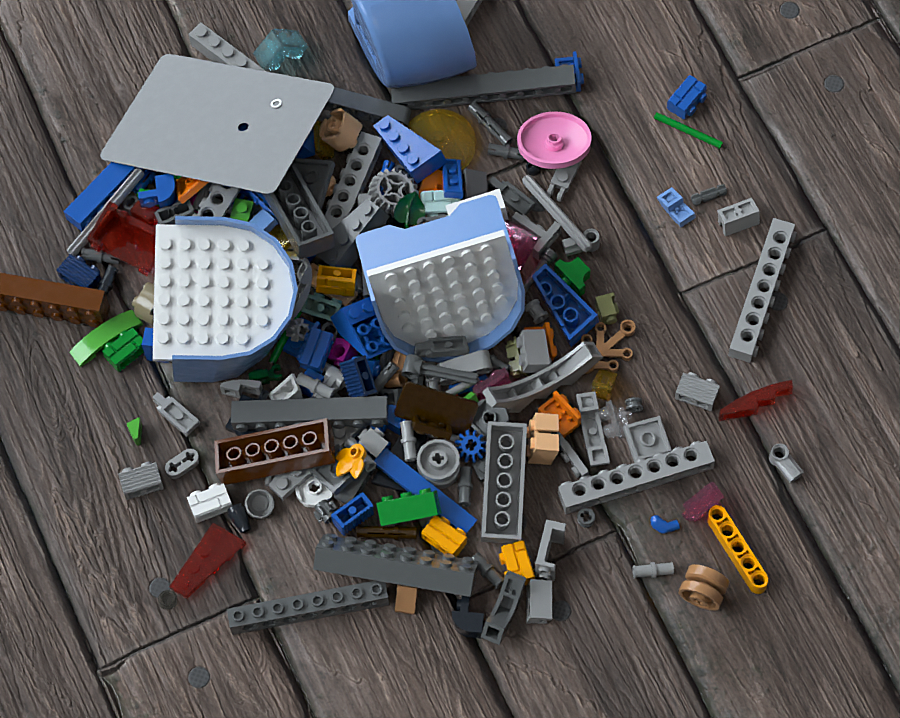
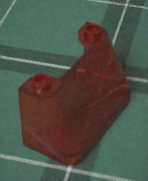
M109 201L87 237L88 242L91 244L90 248L97 252L103 251L138 268V271L145 276L153 275L155 273L156 228L130 216L126 211L117 210L118 205Z

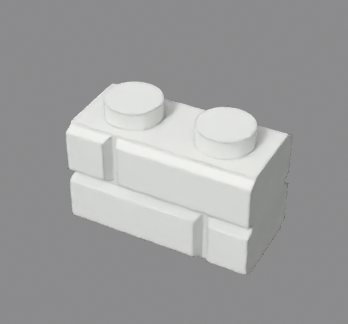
M219 483L209 486L208 490L202 492L200 490L194 491L187 497L196 523L225 513L232 507L224 483L221 485Z

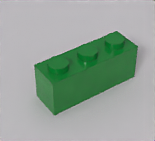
M431 488L420 489L419 494L412 495V491L401 493V497L393 498V495L381 497L382 501L376 503L381 526L436 516L442 513L437 490L431 491Z

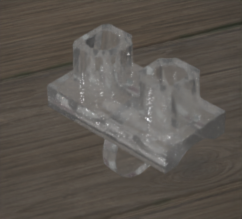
M607 401V406L598 410L602 422L611 419L612 424L603 426L604 434L607 438L615 436L619 439L624 438L621 422L623 426L629 424L628 420L632 418V414L630 411H625L624 407L618 408L619 413H617L616 406L613 405L612 401Z

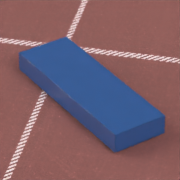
M446 159L447 163L442 166L444 198L463 199L461 160Z

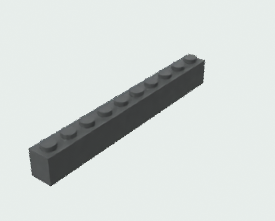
M568 64L555 67L544 66L536 69L526 68L518 71L507 70L499 73L489 72L480 75L470 74L469 76L462 77L454 76L424 85L391 88L392 103L406 106L411 110L466 105L474 101L485 103L576 93L574 65Z

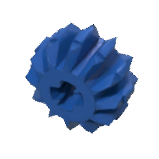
M466 430V437L460 433L459 438L461 440H455V444L459 446L456 448L458 452H461L459 454L460 459L466 456L465 463H468L469 458H472V462L475 463V456L481 460L483 459L481 453H486V448H483V446H486V441H481L484 436L481 434L476 437V430L473 431V435H470L469 430ZM469 442H472V445H476L473 451H470V448H466Z

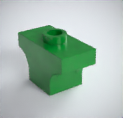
M579 257L571 262H564L561 259L557 261L554 272L579 297L585 294L584 283L590 278V269Z

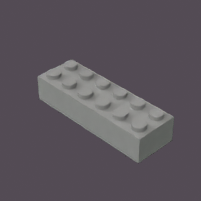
M488 421L481 542L513 544L514 542L521 541L527 424Z

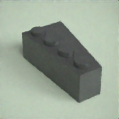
M366 199L332 229L334 232L335 248L316 255L330 266L351 268L359 257L356 237L361 233L381 228L390 216L369 199Z

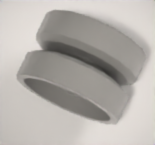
M440 439L425 443L417 454L418 473L438 489L451 486L456 482L460 474V456L457 448L452 443Z

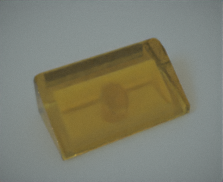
M317 120L313 126L315 152L321 160L334 158V148L321 139L322 137L319 136L322 122Z

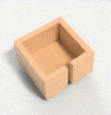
M535 413L534 417L529 420L526 437L528 438L526 456L528 457L529 464L551 465L559 452V434H552V432L559 431V414Z

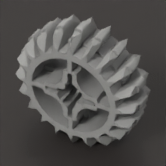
M393 168L391 172L386 169L384 173L380 171L377 176L373 177L369 185L368 195H370L369 200L371 202H374L387 214L390 213L393 218L397 202L404 197L402 192L405 191L406 195L417 192L419 195V191L417 190V184H413L414 178L408 179V173L403 175L402 170L396 172ZM380 186L383 187L384 195L380 192Z

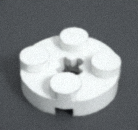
M313 475L301 486L295 488L298 500L305 507L314 508L320 501L326 499L329 502L333 498V493ZM313 484H315L316 487L320 486V489H318L317 492L309 490L312 488Z

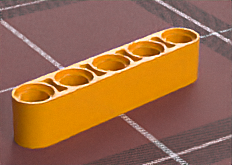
M713 506L708 513L707 522L749 589L755 594L763 593L768 584L766 572L727 511L722 506ZM715 514H718V515H720L722 518L719 519V520H716V519H714L712 516L715 515ZM727 530L730 531L732 535L725 536L722 532ZM740 547L743 551L735 552L733 548ZM750 563L753 568L747 569L743 564ZM759 579V580H761L764 584H763V585H756V584L754 583V580Z

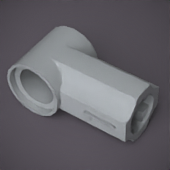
M587 229L583 234L587 239H595V241L591 242L592 249L589 250V252H594L600 246L599 233L595 229ZM571 237L562 240L566 256L584 252Z
M332 365L325 373L322 383L335 388V394L346 386L341 370ZM317 393L313 394L314 398H326Z
M776 444L772 447L769 461L777 466L789 483L794 482L803 475V470L789 454L787 446ZM780 452L783 454V457L778 458L774 453Z

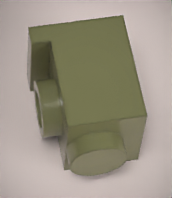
M614 292L595 297V307L600 322L608 325L618 321L616 316L619 313L617 303H614Z

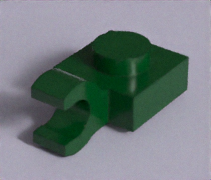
M274 365L269 371L267 369H256L248 373L249 379L261 381L262 385L270 384V381L274 380L280 381L283 379L282 374L276 375L275 372L280 371L281 367L280 365Z

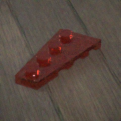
M212 523L169 588L187 599L205 583V580L210 575L216 573L221 565L229 561L240 548L242 549L246 545V541Z

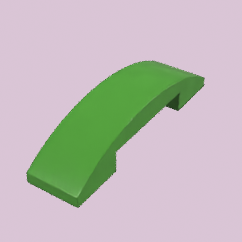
M133 310L121 313L91 331L69 353L78 365L82 367L96 357L95 353L103 349L107 343L119 338L122 331L131 328L136 330L143 323L135 316Z

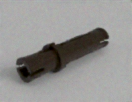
M358 525L357 538H394L396 541H399V539L416 540L417 527Z

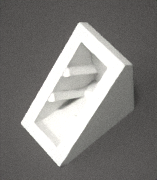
M295 374L289 375L269 393L271 400L303 399L300 386L295 383Z

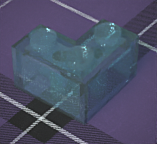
M272 29L254 51L253 55L264 70H276L281 66L285 58H300L308 46L297 30Z

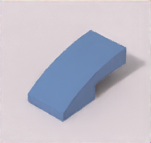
M672 187L657 196L659 203L680 227L696 218L695 213L684 203L683 197Z
M264 209L259 211L249 221L267 233L278 224Z

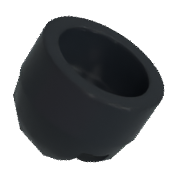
M527 162L526 172L532 176L538 175L541 167Z

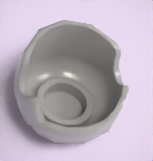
M263 489L251 491L245 500L247 513L257 519L268 517L275 505L272 494Z

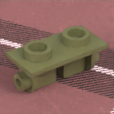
M514 336V341H507L505 346L508 359L515 358V360L509 362L511 366L510 374L513 375V378H519L520 374L523 373L522 366L519 365L520 348H517L516 336Z

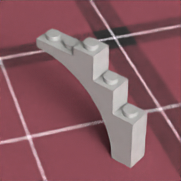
M582 342L571 352L543 370L510 384L487 387L482 393L486 398L487 404L492 408H507L509 413H519L534 399H546L561 385H573L600 361L603 356L594 342Z

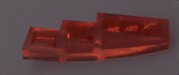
M792 380L768 385L736 399L720 410L719 421L757 415L759 407L774 405L776 397L792 394Z

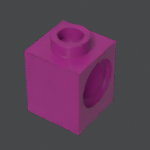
M336 337L328 359L334 363V366L340 369L339 363L351 360L359 352L345 339Z

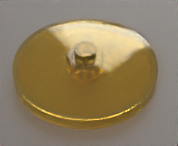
M433 109L417 115L409 122L407 128L440 149L445 159L461 160L462 170L472 160L476 149L475 133L471 124L460 114L446 109Z

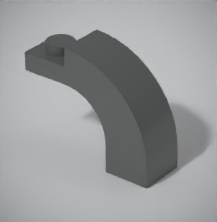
M508 570L497 602L485 622L481 638L500 645L518 609L524 592L523 588L526 577Z

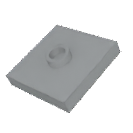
M660 416L622 427L634 463L641 458L649 459L657 453L664 452L665 454L672 451Z

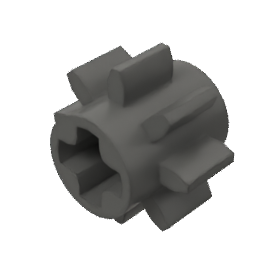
M324 499L315 505L316 511L314 516L319 523L322 521L325 524L331 523V514L337 511L338 507L333 500L328 502Z

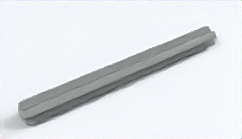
M136 168L69 246L67 249L68 254L76 257L145 174L141 169Z
M531 175L523 177V184L584 252L591 250L592 243Z

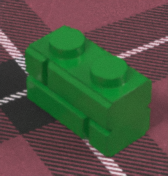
M133 328L122 331L117 340L105 345L102 351L105 359L117 372H120L144 353L142 347L143 338Z

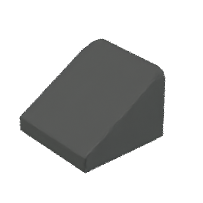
M384 388L381 390V396H387L388 405L396 406L403 388Z

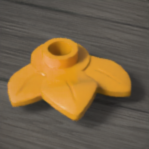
M354 444L350 448H344L339 451L335 457L339 461L336 466V475L338 477L348 472L355 479L361 475L367 455L364 446Z

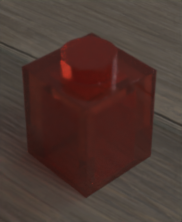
M138 200L130 209L133 219L148 229L157 224L154 213L159 210V207L156 205L150 208L141 207Z

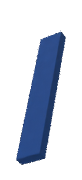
M384 448L374 460L377 468L408 492L412 491V495L419 494L420 489L431 488V491L437 490L442 512L438 516L448 519L453 528L456 529L458 527L467 534L477 522L476 518L387 448Z

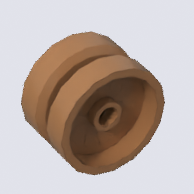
M690 565L685 575L686 581L682 582L679 589V595L685 601L699 608L713 611L718 610L723 601L722 595L726 593L729 586V580L723 574L709 567Z

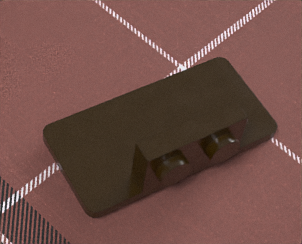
M408 381L403 387L394 410V415L412 421L413 430L419 434L433 435L436 439L450 440L452 433L456 435L461 433L466 436V430L470 429L477 412L478 403Z

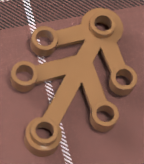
M632 320L622 321L620 331L605 343L606 325L602 322L595 325V333L597 334L596 347L603 357H621L624 361L632 359L633 352L630 348L611 349L625 336H632L635 333L636 326ZM603 327L604 330L599 331L597 328ZM630 328L631 331L627 332L624 329ZM584 334L581 337V343L586 338L592 342V336L589 334ZM628 352L630 356H624V353ZM610 360L609 362L598 361L585 374L591 373L594 369H607L609 372L615 373L619 369V363L616 360ZM614 364L616 368H611L610 365Z

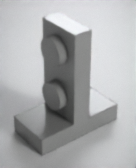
M515 212L512 216V223L537 242L533 247V257L537 260L540 259L543 250L546 247L549 248L561 234V225L556 221L546 232L541 225H535L524 214L521 215Z

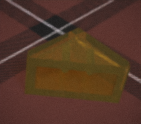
M599 369L593 380L591 392L595 391L596 398L610 401L618 374Z

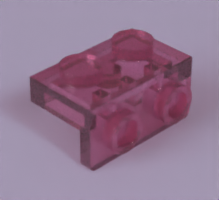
M504 367L501 370L497 369L492 372L486 380L478 381L472 389L478 400L481 401L486 399L482 391L487 387H496L512 382L510 381L509 373Z
M710 482L683 504L686 511L682 515L685 520L697 521L704 516L707 510L718 505L724 496L715 483Z

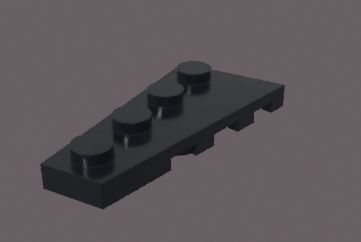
M413 430L417 441L415 443L417 456L420 448L425 444L428 434H419ZM401 433L391 452L416 471L418 467L417 460L405 461L404 447L401 444ZM380 469L371 481L373 485L403 493L408 492Z

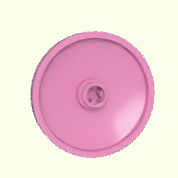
M545 112L535 115L523 123L518 131L517 146L523 158L533 165L547 169L566 168L580 162L589 153L591 148V131L587 124L577 116L565 112Z

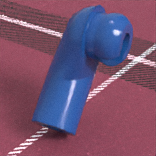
M654 515L650 519L651 526L662 534L680 529L677 520L666 522L658 515Z

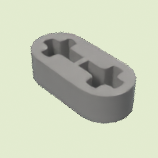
M186 449L169 460L165 465L167 476L171 479H177L199 464L197 451ZM188 455L194 458L192 462L187 460ZM172 466H174L175 468L177 467V470H178V471H177V472L171 471V467H172Z

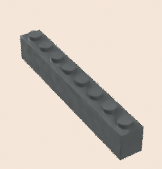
M387 396L232 401L231 424L233 429L239 432H245L248 429L265 431L267 429H275L327 418L330 425L336 429H342L345 426L362 428L364 426L383 427L388 425Z

